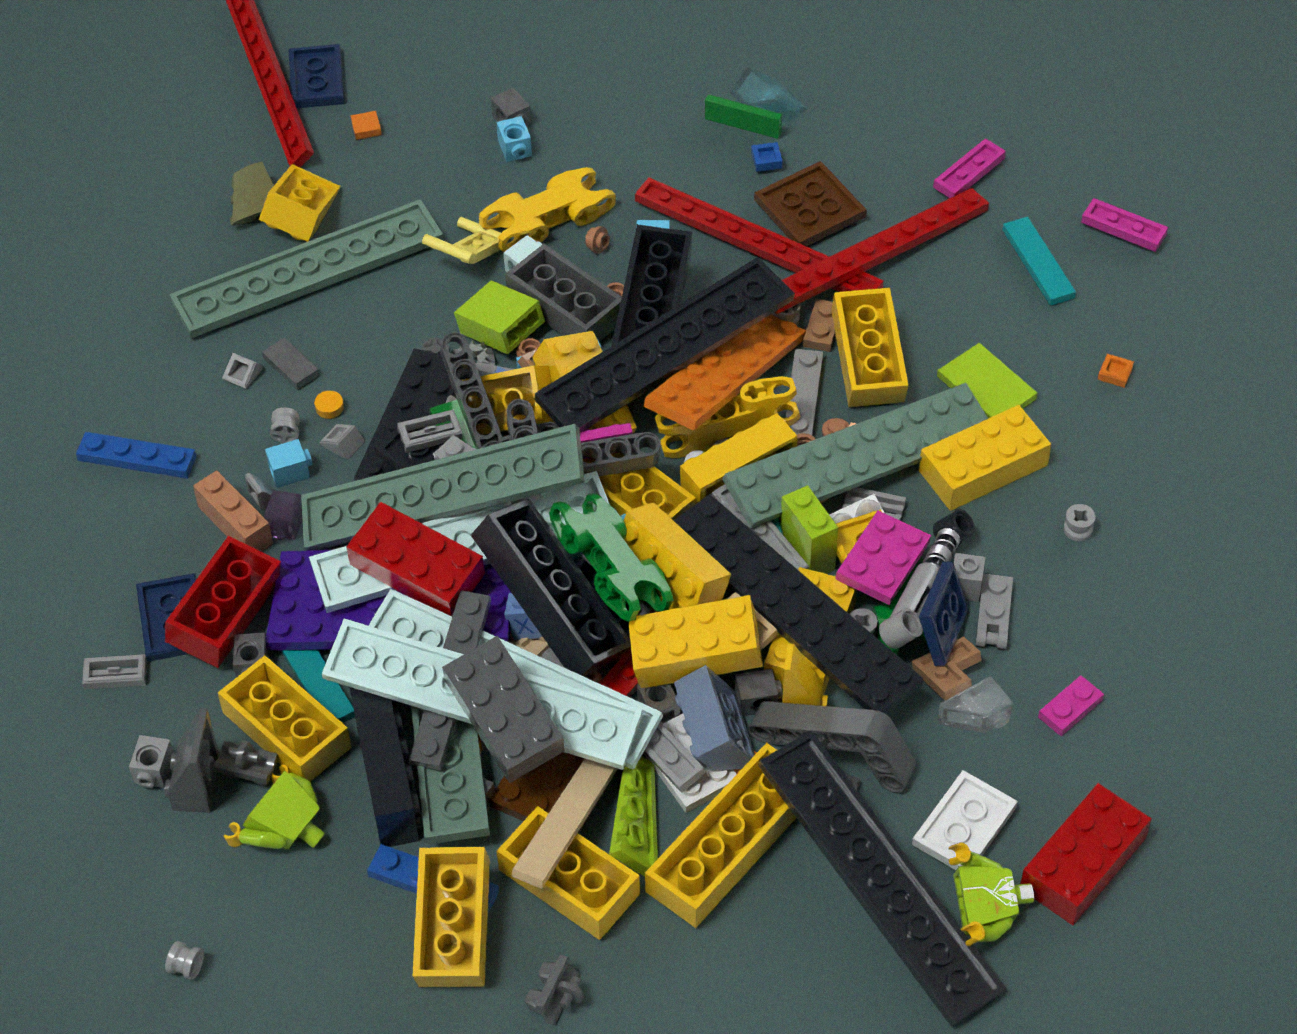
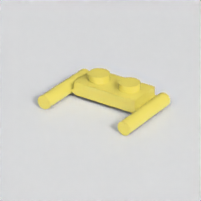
M464 217L458 219L457 227L474 234L454 244L425 234L422 239V244L456 257L468 264H475L501 250L498 247V236L501 232L494 229H484L479 223Z

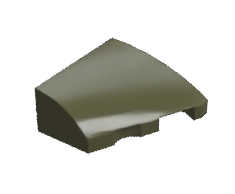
M262 161L246 166L235 172L232 176L231 187L234 190L231 196L233 214L230 218V223L232 226L253 222L262 212L268 192L274 186Z

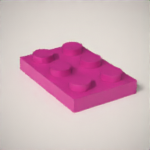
M877 510L836 572L835 579L890 605L929 545L931 535Z

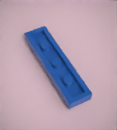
M91 432L84 433L76 452L77 460L82 462L188 479L196 459L195 449Z
M381 844L367 870L368 877L417 894L419 857ZM489 882L488 914L499 893V886Z

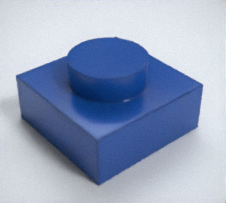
M777 142L751 146V154L756 172L782 168L783 161Z

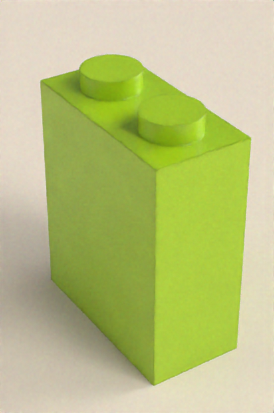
M492 280L454 312L461 334L481 343L484 342L485 345L509 354L545 322L539 300Z
M808 485L782 496L780 525L783 536L809 565V570L825 574L834 571L838 526Z

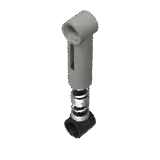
M956 509L933 525L935 541L929 549L926 558L923 560V563L916 567L891 616L880 624L881 638L890 648H900L922 634L923 629L919 615L942 562L951 561L952 554L955 553L956 548L975 531L973 519L965 510Z

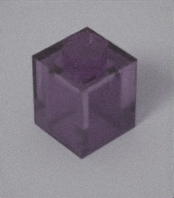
M273 490L263 516L269 522L273 537L278 539H296L302 522L301 494Z

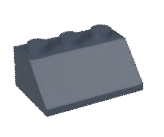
M707 665L675 681L674 684L677 691L675 700L685 717L682 724L686 733L691 737L693 745L690 746V751L693 757L711 770L742 769L755 754L735 691Z

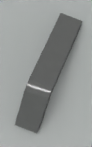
M458 332L446 334L442 339L440 347L441 357L475 448L480 449L510 441L509 435L504 437L501 435L466 338ZM449 342H457L462 350L457 354H453L446 349V345ZM463 368L467 369L472 377L467 381H462L457 378L456 371ZM472 395L477 396L482 404L478 408H471L467 405L466 398ZM483 422L487 423L491 427L492 432L488 435H480L476 431V425ZM553 422L536 425L538 433L560 428Z
M513 400L507 407V428L510 440L538 433L533 408L526 400ZM516 415L526 416L523 420H517L513 417ZM642 432L581 443L582 459L592 457L596 460L592 463L583 461L584 474L597 471L600 477L654 467L660 458V439L654 433ZM644 447H649L654 451L651 453H644L640 449ZM615 452L623 453L625 456L622 458H615L611 454Z
M768 701L760 704L748 728L749 734L757 741L767 742L768 744L787 745L812 730L825 749L861 752L877 781L886 790L894 793L904 791L916 762L893 721L885 713L867 709Z

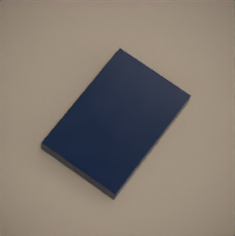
M340 44L288 49L291 95L296 108L344 104Z
M952 561L942 562L919 615L934 666H945L968 611L955 565Z
M196 573L136 584L147 662L188 654L165 642V622L197 579Z

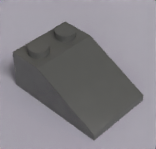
M200 708L180 738L177 752H173L171 755L170 768L173 772L171 779H167L165 783V798H169L173 811L211 812L218 772H214L213 765L220 754L207 708Z

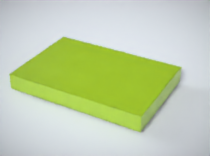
M980 343L937 371V377L950 388L966 383L988 418L1017 405H1020L1023 409L1037 399L1038 393Z

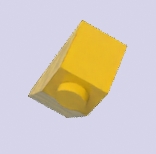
M788 643L784 665L782 703L827 706L828 695H822V680L795 644Z

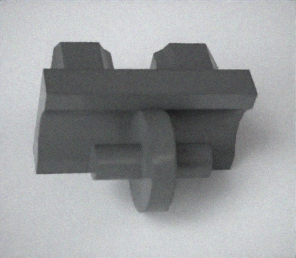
M224 741L220 756L215 761L213 769L214 772L225 774L228 778H243L254 781L256 785L266 787L279 758L277 753L253 748L251 742L242 741L241 744Z
M559 955L556 962H543L539 970V978L545 984L543 990L530 989L525 998V1002L530 1010L540 1013L548 1024L555 1025L563 1009H568L571 1002L581 1003L585 996L583 990L579 988L581 982L580 974L572 968L568 956Z

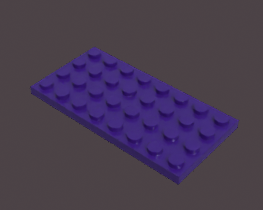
M330 550L281 551L280 576L275 583L265 640L267 651L332 649L344 619L368 626L387 595L327 613L309 557ZM490 563L484 565L485 574L472 592L491 597V605L483 631L509 642L510 622L506 620L504 614L508 595L511 592Z

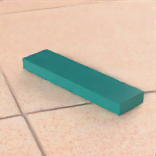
M1028 216L1004 223L1002 231L1049 305L1074 299L1076 296L1075 289Z
M280 650L306 692L342 723L355 717L354 708L340 685L323 679L322 672L326 663L318 650Z

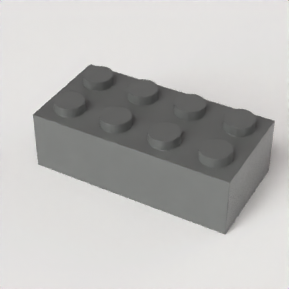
M544 243L505 274L506 287L539 300L545 323L563 336L593 331L600 342L615 330L622 296Z
M498 636L442 667L446 684L509 783L565 751L563 736Z

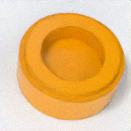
M336 391L321 392L314 401L316 413L325 419L339 416L344 409L343 398Z

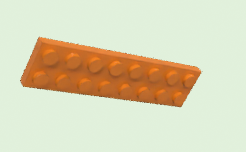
M771 314L686 368L679 370L645 397L644 407L694 431L736 397L745 384L755 381L799 345L804 339L806 330L797 327L793 322L781 320Z

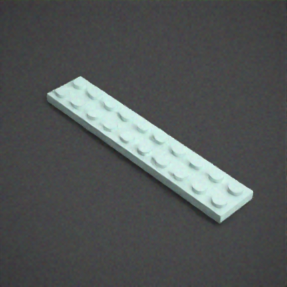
M597 471L584 474V483L541 493L542 497L533 504L556 537L557 534L549 516L553 503L565 502L576 512L583 514L582 504L586 499V495L594 493L601 496L609 504ZM502 503L447 518L434 519L422 524L482 555L484 565H487L490 562L471 537V534L488 514L508 506ZM593 503V510L595 512L596 506ZM560 512L561 521L564 525H566L564 518ZM346 546L309 557L327 613L385 596L389 593L390 589L395 590L351 566Z
M390 589L368 626L443 648L452 616ZM482 631L478 646L496 636ZM500 639L521 672L643 708V714L625 763L627 768L634 769L663 718L662 712Z
M348 619L343 620L323 669V679L472 724L446 684L442 669L443 666L464 654ZM521 672L563 736L564 752L621 770L624 769L643 714V708Z

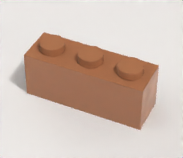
M217 470L193 485L198 507L227 537H233L261 552L273 544L269 522Z

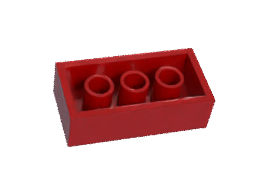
M381 501L346 546L351 566L406 596L450 616H453L460 591L472 592L485 574L482 555Z
M228 536L166 620L165 642L219 668L234 647V635L243 634L274 590L276 580L280 576L281 561Z
M1097 783L1023 869L1020 884L1031 883L1036 901L1071 925H1074L1147 838L1152 818Z

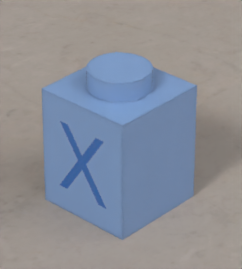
M509 593L504 616L510 622V631L513 639H535L542 637L513 594Z

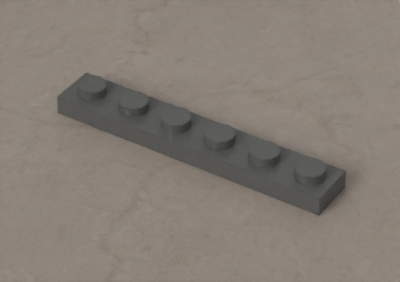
M460 591L443 646L444 649L466 654L478 647L491 605L490 596ZM424 710L409 759L411 765L442 771L457 719Z

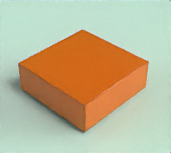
M376 111L350 115L356 140L382 135Z
M1107 353L1097 380L1125 388L1132 372L1134 361Z

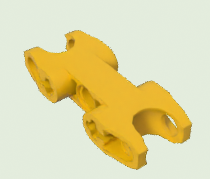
M585 167L569 170L554 176L548 182L547 190L525 199L519 193H511L499 198L479 213V224L482 228L488 230L500 227L506 228L498 236V247L501 251L505 252L526 235L536 242H543L549 234V228L571 219L577 226H583L597 220L615 206L616 194L608 189L599 191L589 190L596 183V172L593 168ZM585 176H588L584 182H581ZM607 199V201L604 204L596 206L603 200ZM493 213H499L490 220H487ZM514 237V239L510 243L506 244V242L510 238Z
M781 376L759 379L745 384L741 388L739 395L734 397L694 431L678 423L669 426L664 425L662 422L666 417L657 414L655 421L658 431L661 434H665L660 440L664 457L682 458L695 450L706 452L715 445L717 440L734 436L737 432L745 431L756 425L761 419L769 418L783 410L793 411L790 417L782 419L788 426L795 424L800 419V412L796 402L790 401L797 395L793 379ZM784 385L790 388L785 393L774 394V390L778 386ZM683 441L682 446L678 449L672 450L667 447L671 442Z

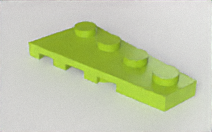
M641 756L634 769L624 766L609 855L645 877V872L658 859L654 764Z

